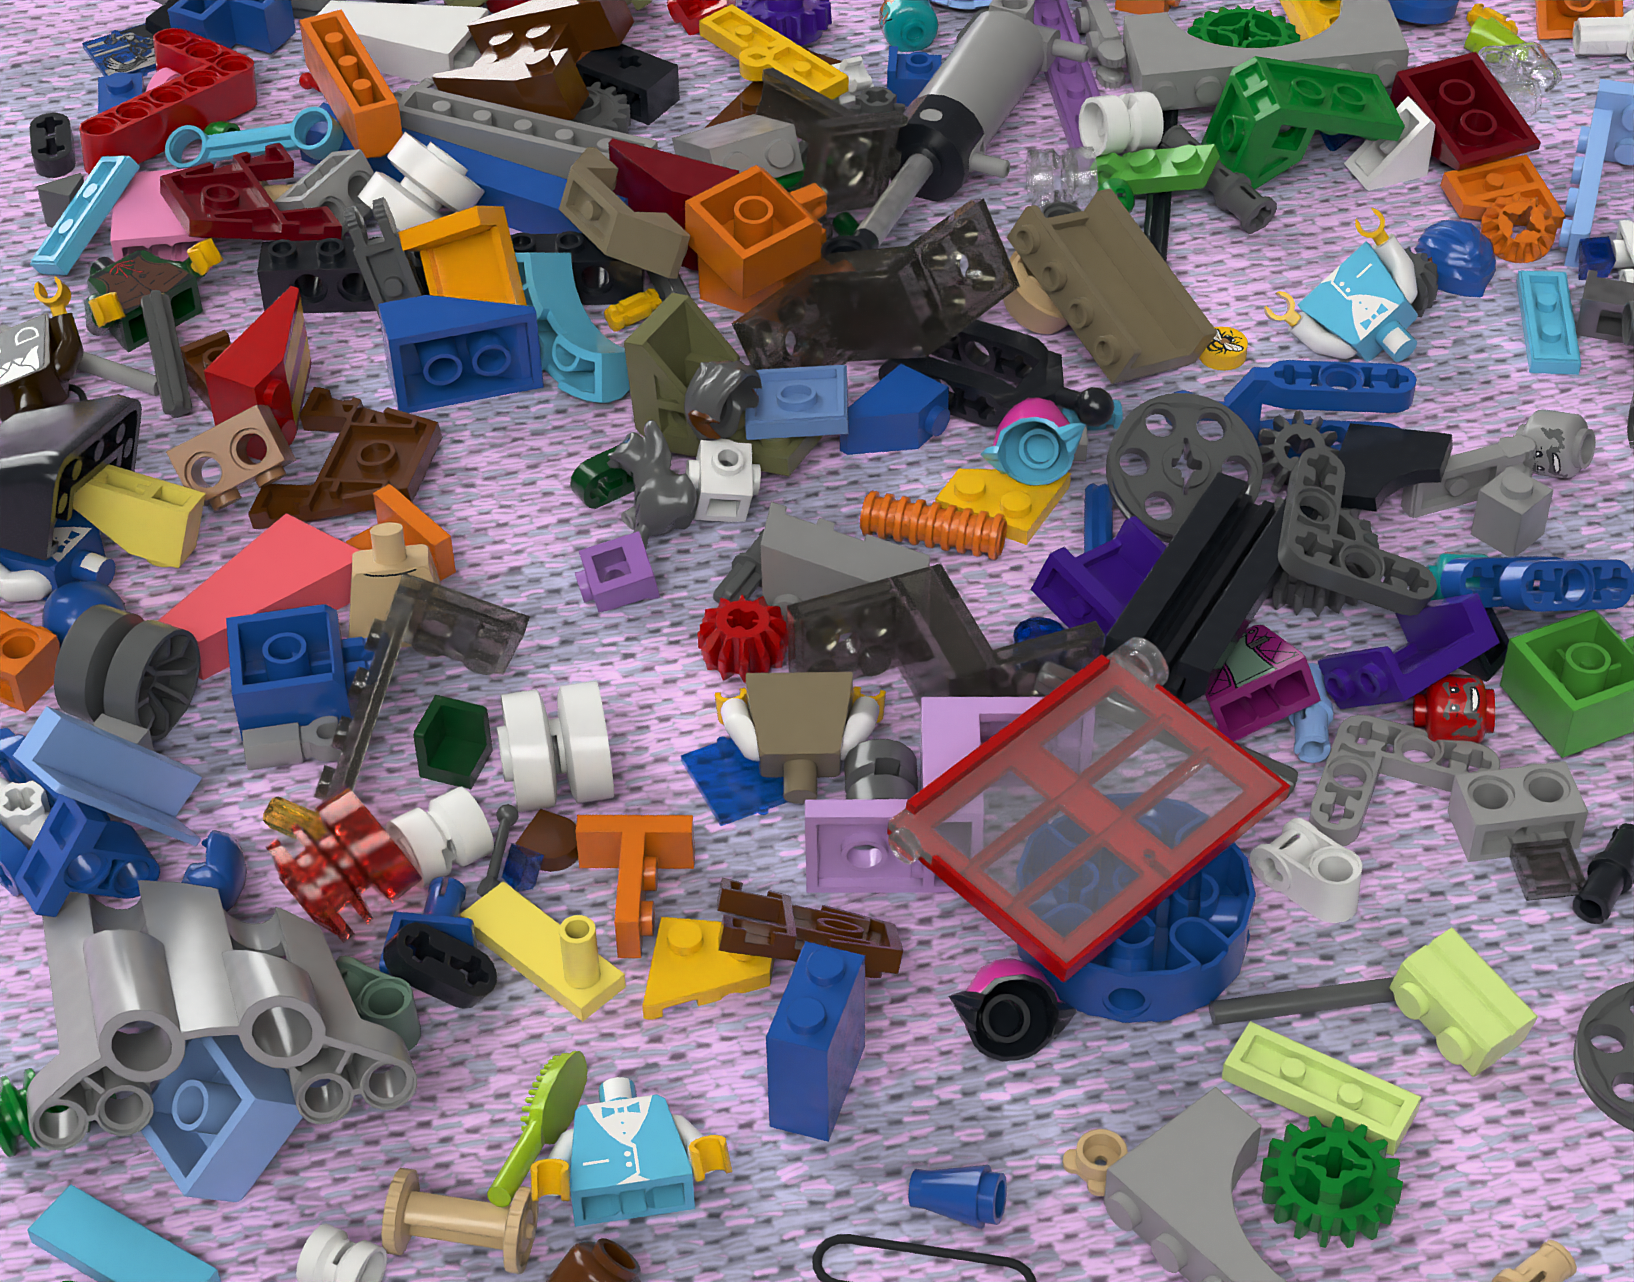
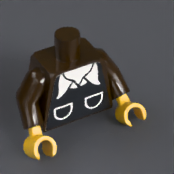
M56 276L54 279L58 290L51 298H48L44 285L39 281L34 286L36 298L51 309L53 317L50 318L48 313H45L0 332V419L2 422L17 413L56 406L65 402L70 396L69 380L74 377L83 358L84 349L73 313H67L66 306L71 300V291Z

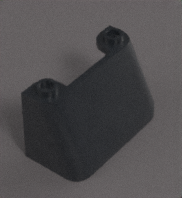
M117 394L17 413L0 424V548L47 561L58 551L59 541L53 540L54 525L57 519L68 521L72 517L74 493L109 464L135 472L142 407L139 400Z

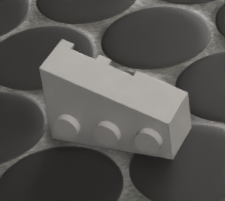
M771 501L761 541L762 596H764L768 606L780 607L786 625L804 624L832 627L838 630L854 629L885 632L890 635H922L929 596L930 555L866 534L864 541L834 531L835 523L819 518L817 523L814 524L787 515V506Z

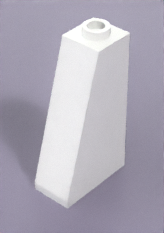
M331 0L317 14L321 15L342 9L380 73L418 82L425 78L432 79L435 73L472 67L482 55L467 25L469 22L489 16L488 9L481 7Z

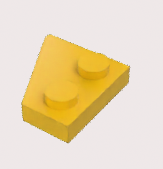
M959 468L937 495L935 502L941 503L944 509H947L949 505H956L960 512H963L965 508H972L976 515H979L980 511H988L990 517L993 518L998 513L1004 514L1005 520H1007L1006 538L1027 545L1069 489L1071 473L1067 472L1060 479L1050 484L1026 485L1006 474H1001L997 469Z
M661 917L642 1005L643 1019L663 1017L664 1008L696 1000L697 1005L701 1006L719 1001L730 993H747L768 987L771 984L775 958L719 951L718 937L722 922Z

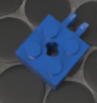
M326 604L226 618L232 698L242 741V730L297 722L299 727L307 726L313 720L325 716L337 717L339 727L353 725L349 695L370 692V690L377 691V689H383L382 687L387 686V682H390V669L388 664H384V659L387 658L385 641L375 636L342 639L337 610Z

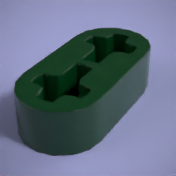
M617 446L583 461L571 476L570 486L572 491L589 508L597 509L635 491L633 479L621 468H610L607 464L611 460L608 454L616 451Z

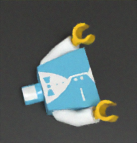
M1371 208L1374 214L1379 217V227L1374 231H1365L1357 218L1355 219V227L1362 236L1373 239L1375 242L1373 248L1367 241L1364 242L1297 304L1302 312L1297 313L1295 311L1294 299L1290 294L1278 291L1275 294L1286 301V313L1282 316L1276 315L1267 306H1264V312L1268 319L1280 322L1284 320L1288 323V331L1316 354L1340 359H1348L1357 355L1368 362L1384 350L1394 361L1400 362L1409 357L1417 346V340L1406 330L1418 316L1412 306V302L1418 294L1414 264L1394 234H1387L1384 230L1385 218L1383 213L1376 208Z
M624 1077L611 1078L599 1086L600 1103L581 1105L576 1109L574 1129L565 1131L560 1135L547 1159L536 1161L531 1165L532 1201H539V1198L544 1195H560L561 1201L572 1200L575 1227L695 1209L692 1169L696 1182L704 1181L705 1174L715 1170H724L726 1174L733 1172L726 1138L720 1135L704 1136L682 1115H671L664 1097L657 1094L637 1097L635 1084L632 1080Z

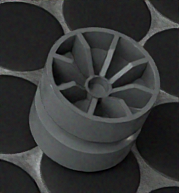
M105 604L92 606L76 619L61 645L54 673V691L57 703L67 714L95 722L103 713L107 716L149 729L152 741L163 739L188 710L194 696L200 670V652L197 640L191 632L156 620L145 621L137 614Z

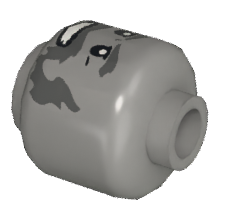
M1537 410L1529 417L1526 424H1521L1518 427L1515 436L1520 434L1521 436L1531 437L1537 443L1535 457L1528 461H1523L1525 466L1533 469L1532 473L1562 479L1573 478L1581 469H1586L1590 465L1594 456L1596 446L1595 433L1592 429H1588L1587 422L1579 414Z

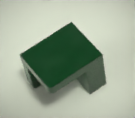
M435 695L414 730L413 738L419 776L457 787L462 786L465 789L471 790L493 752L487 708L482 705Z

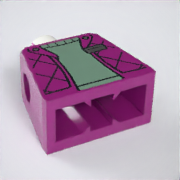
M1254 625L1246 629L1205 693L1217 729L1233 742L1321 701L1306 656L1264 625Z

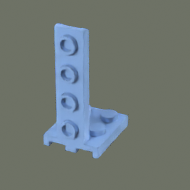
M1600 79L1591 127L1581 125L1576 153L1585 154V156H1575L1570 184L1579 185V188L1569 187L1564 215L1573 216V220L1563 219L1558 247L1567 248L1564 266L1580 267L1584 264L1604 161L1634 165L1633 83Z

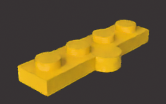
M733 4L699 20L700 36L738 59L740 75L746 80L764 81L770 79L814 108H818L849 91L848 75Z

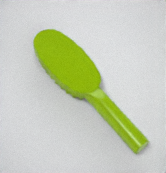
M572 1051L571 1053L552 1056V1059L548 1060V1064L544 1065V1069L540 1070L541 1075L536 1076L538 1082L532 1083V1087L538 1089H530L528 1094L535 1096L525 1098L526 1103L532 1104L531 1106L522 1107L523 1112H529V1116L520 1117V1120L526 1124L521 1126L523 1133L487 1192L489 1201L495 1206L507 1207L510 1205L516 1191L523 1183L531 1165L535 1162L545 1144H555L560 1135L571 1124L587 1082V1063L581 1051Z

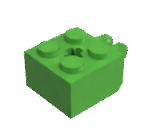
M1590 610L1510 638L1500 686L1562 758L1634 732V636L1623 639L1599 612Z

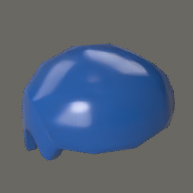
M96 581L70 582L55 589L48 597L43 609L42 627L57 635L61 648L73 623L88 608L98 604H105L126 611L125 603L108 585Z
M212 830L208 838L203 839L201 843L202 846L207 848L206 862L190 864L181 883L218 889L222 907L228 912L235 905L245 886L247 868L242 848L237 839L228 833Z

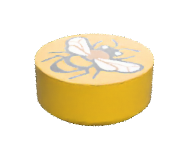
M1214 327L1218 333L1200 355L1199 360L1209 368L1223 371L1233 370L1243 365L1246 361L1248 348L1246 336L1231 327Z

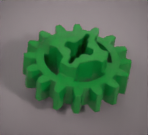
M1312 1116L1309 1117L1307 1131L1302 1132L1298 1127L1290 1123L1286 1126L1284 1141L1272 1138L1270 1141L1268 1156L1263 1158L1260 1181L1264 1183L1262 1201L1264 1204H1276L1273 1220L1277 1224L1285 1223L1289 1220H1293L1296 1223L1295 1238L1300 1240L1311 1231L1318 1234L1319 1247L1326 1248L1331 1236H1340L1343 1244L1347 1248H1351L1354 1246L1356 1232L1360 1231L1365 1237L1373 1240L1377 1238L1380 1223L1388 1225L1392 1223L1403 1187V1181L1397 1179L1400 1169L1399 1159L1385 1158L1388 1142L1385 1139L1376 1140L1372 1143L1365 1140L1368 1126L1364 1124L1359 1125L1353 1132L1344 1130L1342 1117L1336 1116L1331 1127H1322L1317 1117Z

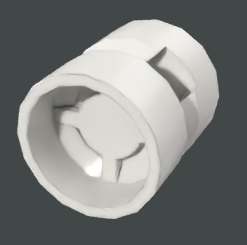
M1144 91L1125 93L1119 97L1115 95L1090 97L1085 100L1079 114L1080 138L1086 151L1094 157L1112 152L1119 154L1125 149L1131 153L1143 149H1156L1162 139L1164 127L1163 113L1159 101L1153 93Z
M462 786L430 800L428 812L421 808H414L388 821L386 825L387 837L397 862L417 888L428 886L437 877L449 875L452 863L464 867L493 853L494 850L493 836L486 817L475 798Z

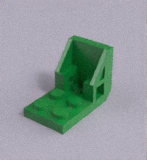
M1255 56L1232 69L1201 144H1215L1221 163L1233 173H1244L1251 180V187L1257 189L1302 160L1315 130L1328 135H1336L1338 133L1356 135L1370 141H1377L1379 139L1398 141L1405 125L1377 74ZM1282 125L1291 126L1286 132H1279Z

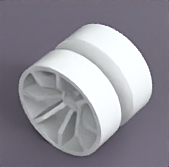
M404 132L387 156L391 164L405 176L403 180L398 182L388 175L376 171L358 197L371 209H373V200L384 197L394 217L396 228L403 231L444 217L438 212L443 205L454 212L474 207L485 191L465 176L468 169L435 144L430 142L428 146H425L416 138Z
M597 681L559 686L557 694L558 718L548 719L543 698L538 689L501 694L504 726L497 727L504 781L513 782L518 812L555 807L557 800L556 775L564 773L567 775L571 794L576 803L614 798L608 735Z

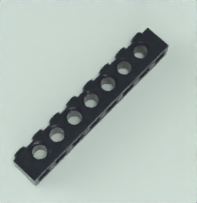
M575 231L552 234L521 232L511 235L515 253H571L573 277L582 305H615L619 301L639 292L643 293L645 290L644 269L605 255L583 233ZM373 237L368 240L370 241L379 237ZM326 238L323 240L291 241L281 239L262 242L257 274L264 311L290 286L299 288L303 313L376 311L353 252L355 247L353 240ZM408 251L425 295H430L420 251Z

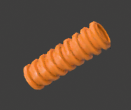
M872 490L866 495L860 515V529L863 536H866V534L872 535L875 532L880 539H887L891 535L894 541L902 542L904 538H908L909 543L912 545H918L920 541H924L925 546L928 548H934L935 544H940L941 550L949 551L951 547H956L957 553L965 554L967 550H972L973 556L980 557L982 553H988L989 559L996 560L1004 548L1007 520H1005V515L1000 513L996 514L995 518L990 517L988 511H980L979 515H976L972 508H965L963 512H960L956 505H949L947 509H944L939 502H933L931 506H927L926 500L918 499L916 503H911L910 497L902 496L900 500H896L895 495L886 493L883 498L880 497L878 491Z

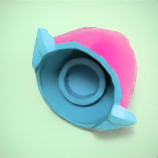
M1037 397L1027 398L1008 411L997 428L993 445L987 447L980 455L1001 474H1006L1018 482L1026 485L1050 484L1067 474L1071 468L1086 424H1070L1065 415L1050 400Z

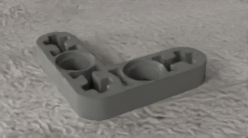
M1316 447L1304 451L1293 468L1289 479L1278 548V561L1281 567L1289 575L1299 580L1403 615L1412 616L1419 614L1427 606L1437 589L1436 579L1432 572L1416 561L1337 535L1345 480V467L1334 453L1326 449ZM1316 473L1319 474V480L1322 482L1320 487L1312 486L1315 482ZM1300 506H1310L1321 513L1324 520L1316 521L1308 518L1303 514ZM1331 558L1334 559L1332 565L1329 564ZM1351 562L1362 566L1367 571L1369 578H1359L1353 575L1347 569L1345 563Z

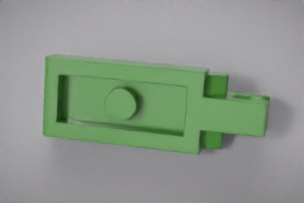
M1189 144L1177 148L1157 150L1143 149L1133 153L1127 152L1122 157L1112 152L1095 157L1089 169L1098 184L1097 187L1109 179L1119 178L1129 184L1134 195L1203 189L1220 155L1215 144L1197 146Z

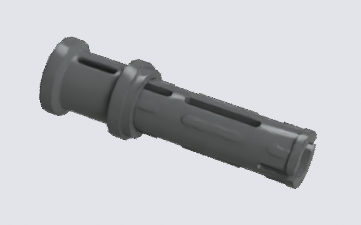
M1182 125L1171 127L1161 140L1163 142L1161 144L1163 149L1177 148L1189 144L1194 146L1202 145ZM1218 159L1205 185L1214 194L1215 204L1222 211L1229 210L1241 221V228L1248 234L1266 227L1276 213L1277 203L1269 196H1261L1251 187V180L1244 173H1233Z

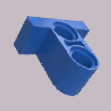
M60 794L19 868L14 881L36 915L56 917L69 892L123 899L141 896L138 880L158 881L160 867L131 825L105 820L98 808Z

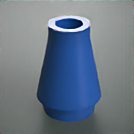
M990 1165L936 1170L915 1169L909 1183V1205L913 1208L926 1209L975 1228L983 1229L985 1223L998 1225L1001 1222L1006 1205L1007 1182L1005 1174L992 1172Z

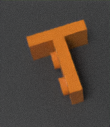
M577 815L576 841L579 868H619L614 921L618 958H641L643 936H654L655 905L654 901H646V891H657L658 869H694L695 840L693 815Z

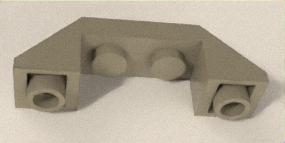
M587 147L571 166L559 210L605 255L658 275L677 279L683 258L688 250V242L691 235L667 213L634 212L612 192L616 186V176L619 168L596 147Z

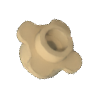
M1095 1129L1081 1136L1076 1149H1069L1064 1153L1063 1167L1068 1173L1080 1176L1088 1184L1087 1188L1091 1194L1105 1196L1107 1168L1129 1152H1127L1125 1141L1117 1133L1106 1129ZM1104 1160L1107 1164L1104 1166L1096 1165L1095 1161Z

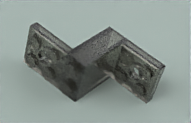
M984 198L974 199L965 203L907 246L830 253L731 324L750 365L755 370L845 365L851 361L920 358L929 356L1020 287V284ZM963 255L968 261L965 277L960 269V261ZM789 331L793 333L796 340L792 355L786 348V336Z
M941 563L787 605L789 673L853 672L854 680L864 676H877L886 670L898 667L920 708L921 697H1045V695L1037 692L1034 686L1037 675L1046 661H1052L1070 670L1079 672L1103 653L1105 634L1098 623L1093 621L993 650ZM852 633L847 639L839 642L841 635Z

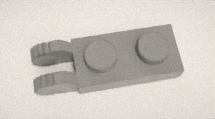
M1082 0L1081 7H1077L1075 10L1076 27L1079 33L1086 34V46L1089 47L1090 51L1089 57H1096L1100 65L1096 70V78L1105 89H1120L1125 84V74L1122 65H1125L1127 58L1121 35L1105 0Z
M1519 434L1518 436L1513 435V437L1500 438L1498 444L1452 455L1449 457L1441 482L1418 483L1403 488L1401 507L1409 518H1417L1477 501L1479 490L1510 465L1532 477L1533 469L1525 466L1523 461H1528L1535 457L1537 443L1531 437Z

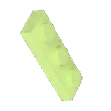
M1251 1021L1223 1064V1080L1307 1118L1316 1116L1321 1124L1327 1127L1332 1126L1336 1116L1343 1118L1344 1130L1353 1132L1361 1124L1368 1126L1365 1140L1372 1143L1376 1140L1385 1139L1388 1142L1386 1153L1392 1156L1396 1153L1420 1106L1421 1096Z

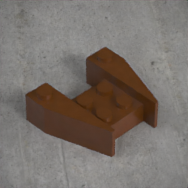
M531 0L469 22L467 27L482 56L472 67L435 73L432 79L438 91L560 119L573 120L589 96V92L575 65L582 52L619 46L635 21L625 0Z

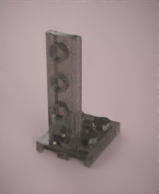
M774 68L763 69L762 80L764 84L761 101L757 103L756 114L794 124L796 136L809 143L801 188L816 183L827 193L826 214L873 207L888 187L891 171L898 170L902 152L896 149L899 129L902 126H907L909 117L897 110L859 115Z
M403 572L384 621L374 618L364 646L365 650L374 652L369 668L357 667L347 698L357 701L352 718L341 715L330 746L341 750L335 768L324 765L313 796L323 800L318 820L336 822L344 814L346 805L351 798L402 642L411 644L415 651L426 656L440 657L443 655L463 662L466 668L478 674L490 675L495 673L504 675L524 637L530 616Z

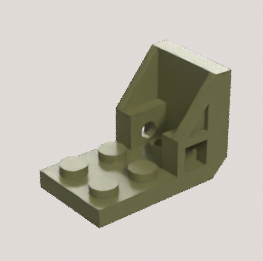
M671 293L624 341L635 429L645 437V424L650 420H654L662 431L670 452L696 457L700 440L687 423L684 410L685 393L690 381L700 367L701 362L728 360L734 362L740 361V356L690 296ZM745 409L741 414L736 433L727 439L736 443L752 444V464H760L761 471L789 477L824 435L747 440Z

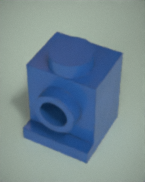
M889 46L887 89L897 95V103L905 104V107H908L917 98L941 66L942 55H929L925 52L898 54V46Z

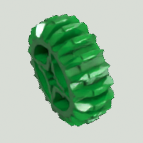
M1239 5L1235 9L1230 10L1220 7L1218 13L1207 11L1204 17L1194 19L1193 26L1189 27L1187 31L1188 34L1210 43L1240 48L1283 46L1300 42L1301 36L1296 33L1295 25L1286 23L1284 16L1274 17L1271 10L1261 12L1257 11L1255 6L1251 9H1242Z

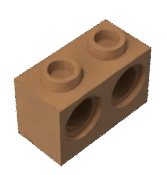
M255 405L166 451L183 486L206 493L203 507L211 505L214 511L223 509L240 500L242 497L238 490L254 482L257 483L259 488H262L287 475L283 467L296 461L270 407L265 405ZM254 435L261 436L267 446L266 456L257 464L250 460L246 451L247 443ZM210 458L215 459L219 463L222 471L219 482L213 487L208 485L202 477V467Z

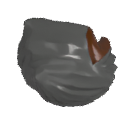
M728 360L700 363V367L695 372L687 388L684 402L687 423L699 440L727 439L736 433L742 412L746 408L758 406L759 396L755 389L762 388L758 372L752 365H745L739 360L734 362Z

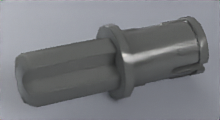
M764 529L745 553H740L733 559L732 570L713 593V599L718 604L720 598H725L731 602L738 601L742 593L746 600H748L758 586L762 587L761 541Z

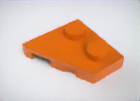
M1527 154L1489 162L1460 171H1448L1443 174L1440 186L1460 218L1482 220L1486 208L1493 204L1500 195L1504 198L1511 197L1519 191L1521 197L1532 199L1538 196L1539 204L1545 209H1552L1554 224L1558 225V228H1562L1563 219L1566 218V215H1564L1563 210ZM1523 216L1516 223H1512L1514 225L1526 226L1528 222L1526 221L1527 218Z

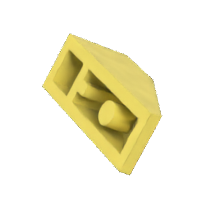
M109 464L74 493L73 509L129 554L145 558L155 566L180 568L197 546L206 493Z

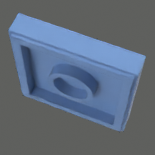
M847 365L756 370L761 378L762 388L755 389L759 396L758 406L746 408L745 429L747 440L849 434Z

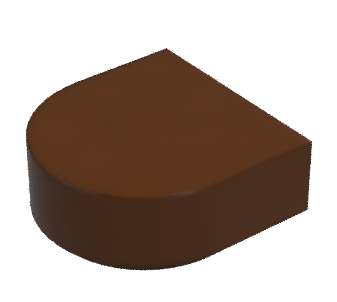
M540 809L512 847L514 861L548 872L560 871L570 867L578 860L576 824L566 817Z

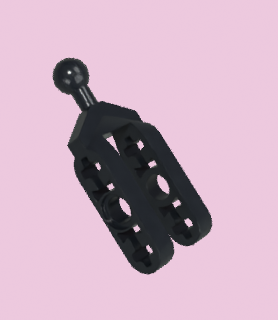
M947 310L932 312L919 326L916 335L918 343L926 353L943 360L914 351L900 349L895 351L882 364L878 373L879 380H882L898 365L903 364L940 383V380H942L954 391V393L949 391L948 410L950 415L984 426L999 424L1015 405L1027 398L1034 397L1050 400L1056 406L1075 411L1079 420L1087 426L1099 427L1108 422L1115 408L1110 393L1102 388L1090 387L1079 392L1064 387L1062 355L1048 351L1039 339ZM975 342L984 346L989 355L983 353L976 346ZM1001 379L1018 383L1019 385L1015 388Z

